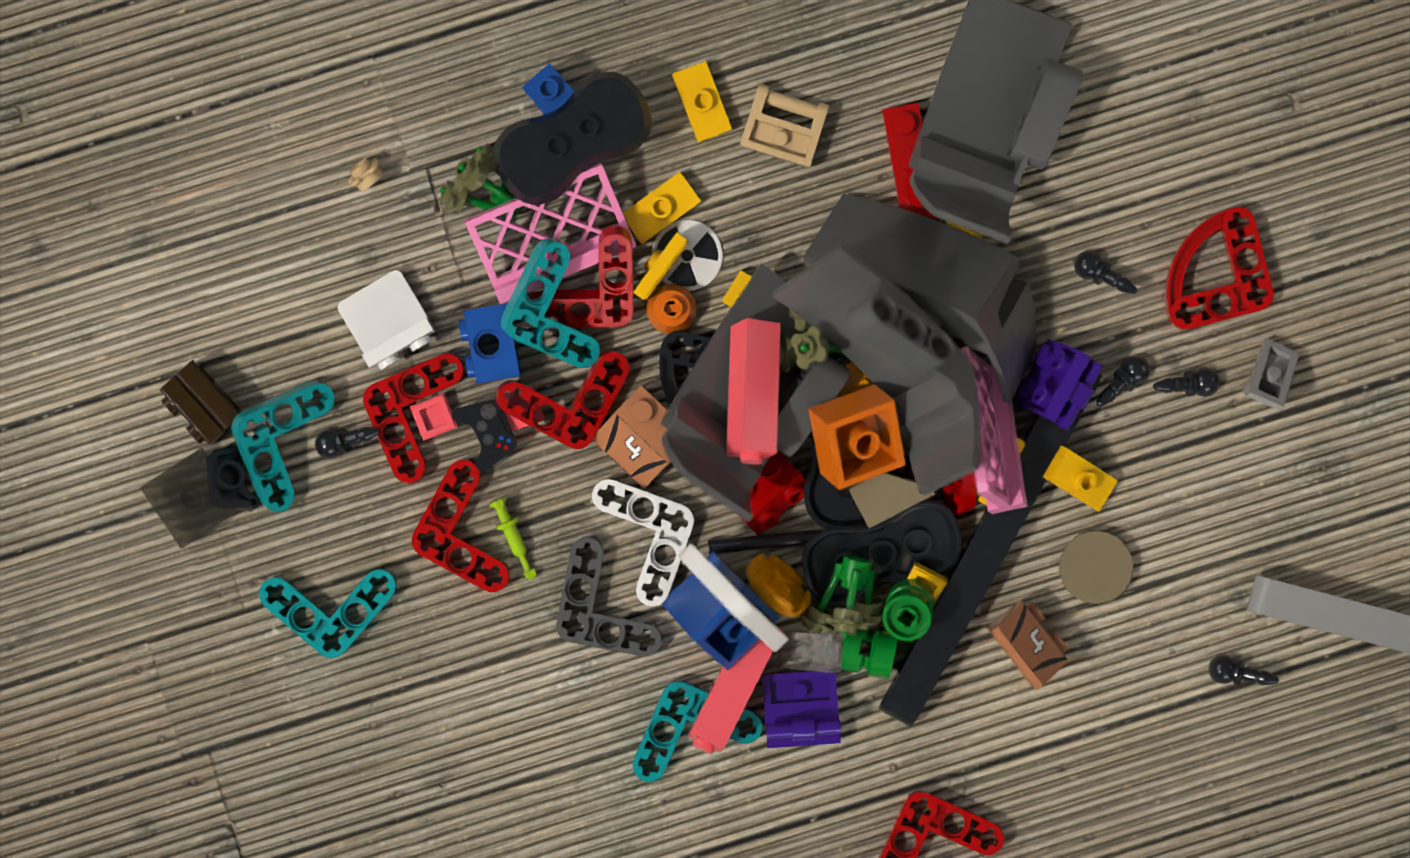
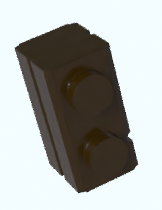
M196 360L190 361L160 389L165 395L161 402L175 417L180 413L190 423L186 430L200 444L204 441L209 445L216 443L231 429L234 418L242 412Z

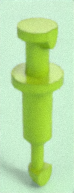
M506 496L489 502L490 508H495L501 521L495 525L496 529L503 530L513 555L519 557L522 563L525 577L530 580L534 579L536 571L530 567L525 556L527 549L515 524L519 521L518 516L510 517L504 503L507 501Z

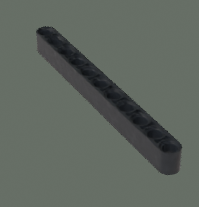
M1101 374L1097 377L1092 387L1093 390H1096L1102 378ZM1079 410L1068 431L1057 426L1056 422L1036 415L1023 439L1025 446L1020 454L1027 507L995 514L988 512L986 507L958 563L954 566L948 577V583L934 606L931 624L927 632L919 639H916L910 647L878 710L909 727L913 726L1046 482V479L1043 478L1044 473L1061 445L1065 447L1084 410Z

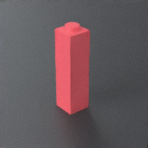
M746 318L732 325L730 329L726 456L740 458V463L758 465L762 464L763 459L777 454L781 323Z
M761 639L729 670L722 666L687 735L694 740L692 745L697 749L712 754L714 750L720 753L725 748L773 652Z

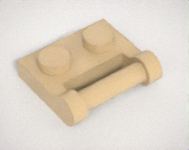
M759 83L740 147L810 168L829 105L821 102L818 105L771 91L769 90L770 86ZM764 104L813 119L811 129L762 114Z

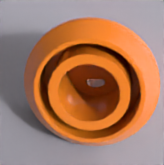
M667 284L657 288L649 297L647 316L650 323L658 331L666 334L674 331L683 332L695 320L697 313L696 301L686 288L676 284ZM670 301L674 302V304L668 305L667 303ZM669 313H676V315L673 316L669 315Z

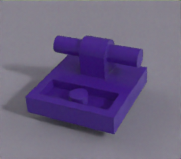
M1047 339L1045 345H1042L1036 352L1034 365L1028 376L1020 382L1016 391L1017 396L1013 403L1024 410L1056 422L1057 426L1068 431L1079 410L1085 409L1095 391L1092 387L1103 365L1090 359V356L1080 350Z
M835 669L762 674L767 749L841 743Z

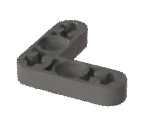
M583 537L578 539L571 548L557 618V632L559 636L571 643L637 656L655 654L661 645V633L655 625L593 612L604 550L601 543L595 538ZM586 543L592 544V550L598 552L597 559L591 558L588 565V570L595 569L594 577L585 573H572L573 566L581 568L582 556L577 555V549L584 548ZM576 579L586 580L591 587L590 595L584 600H577L570 594V585ZM566 602L575 606H588L587 613L579 611L578 623L584 624L583 630H577L575 636L568 635V628L563 627V621L570 620L573 610L565 609ZM612 622L618 626L620 636L615 642L606 643L600 639L598 630L603 623ZM625 625L633 626L630 634L642 635L643 629L650 630V637L656 638V643L649 644L647 650L640 649V642L629 640V647L621 646L626 635Z

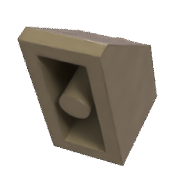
M891 471L848 487L869 528L935 495L933 491L924 496L919 492L915 479Z

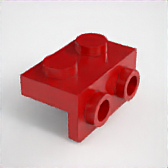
M779 450L764 465L761 476L750 492L753 517L748 522L740 516L757 535L771 529L788 508L798 504L804 498L806 479Z

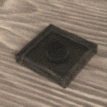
M202 447L140 487L180 549L240 511L216 507L210 502L206 464L208 455Z

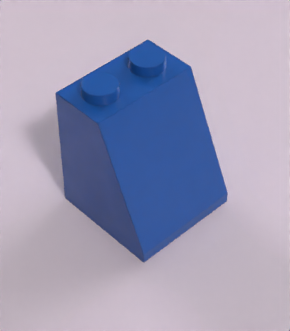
M714 551L707 557L727 580L773 624L780 618ZM693 572L681 585L675 587L670 596L662 603L695 643L727 670L759 640L751 630L720 602Z

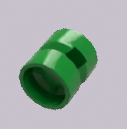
M912 579L899 581L891 587L883 611V623L891 636L902 641H912L919 639L927 632L934 609V597L931 590L926 584Z
M857 629L855 636L848 635L843 637L837 669L858 673L861 669H866L869 676L889 679L898 639L891 636L888 631L877 629L874 633H869V630ZM861 645H869L867 657L859 654Z

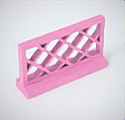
M601 162L589 166L581 172L571 184H575L573 190L567 189L564 193L570 197L563 214L544 207L545 204L531 205L514 198L464 220L500 304L510 300L527 263L519 265L521 260L528 262L530 256L524 253L532 236L541 240L546 238L558 240L565 222L584 228L580 240L575 243L569 244L558 240L570 252V262L563 275L564 278L599 263V236L603 229L592 224L600 207L614 212L619 223L617 226H622L630 232ZM598 174L602 188L597 199L578 192L583 180ZM605 194H607L610 204L602 202ZM576 198L594 205L587 223L568 216ZM526 206L536 210L529 228L510 221L515 209ZM507 213L505 219L498 217L502 214ZM541 213L560 219L553 237L534 231ZM488 220L502 225L495 243L480 238L475 226ZM507 227L526 234L519 252L500 245ZM589 231H592V232L596 233V234H593V235L587 237L588 234H589ZM632 237V248H635L637 246ZM617 239L611 240L612 257L619 254L620 244ZM484 246L492 248L489 257ZM497 251L516 257L511 270L496 275L492 263ZM547 251L545 258L548 261H556L558 254ZM539 267L536 271L540 272L547 278H549L551 275L550 273H548L547 271H543ZM537 280L530 283L527 293L543 287V282Z
M968 347L961 348V352L973 365L979 405L980 446L978 469L975 471L978 493L986 498L987 509L991 514L1027 507L1012 400L1010 403L1003 402L993 364L989 365Z

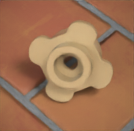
M365 158L358 162L349 171L352 175L348 179L349 185L351 187L356 185L362 192L377 182L383 175V172L378 167L380 165L378 160L373 158L368 161Z

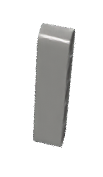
M1259 575L1255 576L1247 611L1410 654V615Z

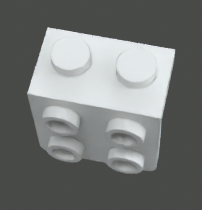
M398 270L388 273L338 304V311L363 351L362 357L369 368L378 366L381 371L400 360L397 355L398 353L409 347L413 352L432 341L429 335L436 332L405 277Z

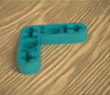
M546 238L535 246L502 314L501 327L515 341L576 367L587 368L595 364L599 358L600 346L597 341L585 332L545 315L570 262L568 248L556 239ZM547 251L555 252L558 254V259L556 261H548L545 258V254ZM538 267L550 273V277L547 278L540 272H536ZM537 280L542 281L544 284L542 295L536 299H529L527 289L530 283ZM514 319H523L534 326L533 332L522 327L516 328L513 325ZM552 327L557 328L559 337L556 343L550 346L544 345L542 342L544 332ZM571 341L578 346L587 347V353L577 354L574 350L567 347L568 342Z
M312 380L242 411L232 422V434L260 503L271 511H285L291 506L295 496L293 486L274 438L325 415L331 410L335 400L334 393L329 386L320 381ZM314 390L321 394L323 393V396L318 399V406L312 403L299 406L295 401V398L303 403L311 400ZM281 404H289L292 410L291 417L284 423H278L274 415L275 410ZM249 420L255 424L267 420L271 425L270 429L265 424L256 426L253 429V436L243 433L248 428L246 422ZM261 452H269L272 458L271 465L264 471H257L254 464L255 458ZM271 478L275 487L283 490L279 494L278 502L269 499L273 494L271 484L265 481V479Z
M386 569L371 571L331 617L283 577H274L266 580L260 587L259 598L264 607L318 653L326 658H336L347 651L394 596L397 590V581L392 572ZM385 576L389 580L386 583L389 591L387 594L381 591L372 599V601L378 603V606L373 609L370 602L358 596V593L363 590L365 595H368L374 588V584L371 582L372 578L380 579ZM270 585L272 587L282 585L285 588L282 595L289 601L293 600L294 595L300 599L299 602L290 608L287 616L281 612L282 609L287 607L282 601L276 600L272 603L268 599L271 595L268 590ZM360 603L365 607L367 614L362 623L353 624L347 619L346 609L350 604ZM300 607H308L314 613V623L308 628H301L294 620V614ZM339 618L346 628L353 630L355 633L350 637L347 631L344 632L338 640L341 648L338 650L333 647L327 650L324 647L327 641L323 636L325 633L329 635L336 633L341 626L334 624V621Z
M680 680L672 681L664 688L634 757L632 766L637 778L645 782H653L661 778L686 721L694 723L709 693L708 691ZM679 687L685 689L684 696L689 699L687 704L680 703L675 714L683 715L680 722L671 715L659 713L662 707L669 711L672 705V698L668 696V693L670 691L677 692ZM744 708L739 721H744L746 717L752 718V726L756 728V731L754 733L747 732L744 737L739 735L740 728L735 726L730 739L743 744L756 741L762 732V723L758 714ZM660 721L671 723L675 730L672 739L665 742L656 739L653 734V728L656 723ZM647 741H650L656 747L668 749L666 755H663L660 751L658 752L655 764L660 766L658 771L651 770L649 775L643 773V766L639 764L640 759L647 760L652 751V748L645 747Z

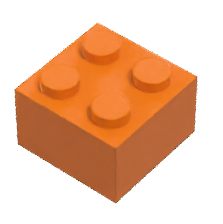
M875 384L808 408L820 474L838 490L906 465L894 399Z

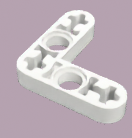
M612 479L602 480L595 485L592 491V500L598 509L656 530L637 583L636 593L643 604L653 607L658 606L666 600L681 561L678 555L685 549L693 528V513L688 507L636 487ZM608 485H612L615 487L614 493L618 496L625 498V490L633 492V495L627 502L626 514L618 511L622 505L621 503L611 501L609 506L603 505V498L598 496V491L600 489L606 490ZM641 497L650 499L654 506L652 515L645 519L635 516L632 510L634 501ZM660 502L668 505L664 511L665 513L675 515L677 510L683 511V518L688 520V525L686 527L680 526L678 531H674L671 529L672 523L668 520L661 519V526L653 524V521L659 514ZM664 544L673 547L676 553L674 562L667 566L657 563L654 557L656 548ZM649 565L659 571L671 572L668 580L661 576L658 587L663 590V594L661 596L655 595L653 600L647 599V592L642 589L643 584H650L654 573H647Z
M692 543L678 555V558L720 602L775 653L789 640Z

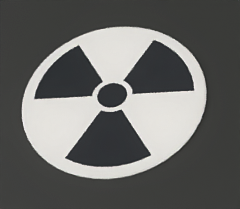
M680 220L670 224L656 237L652 247V254L655 250L662 253L676 233L688 240V246L662 281L665 284L680 285L688 291L697 290L708 285L716 277L722 264L723 252L717 235L705 224L694 220Z

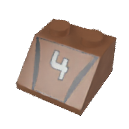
M640 385L597 431L593 441L645 489L670 463V459L665 453L661 441L662 435L667 430V428L661 425L662 418L667 409Z
M1020 600L987 625L986 628L1029 684L1036 690H1039L1069 661L1064 654L1068 647L1055 631L1051 635L1047 633L1041 625L1046 619L1033 602L1026 606Z

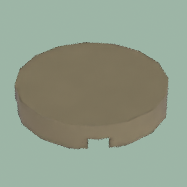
M1092 530L1078 534L1067 543L1061 554L1059 573L1062 583L1071 595L1083 602L1101 604L1113 601L1125 591L1132 578L1133 562L1130 551L1119 538L1108 532Z

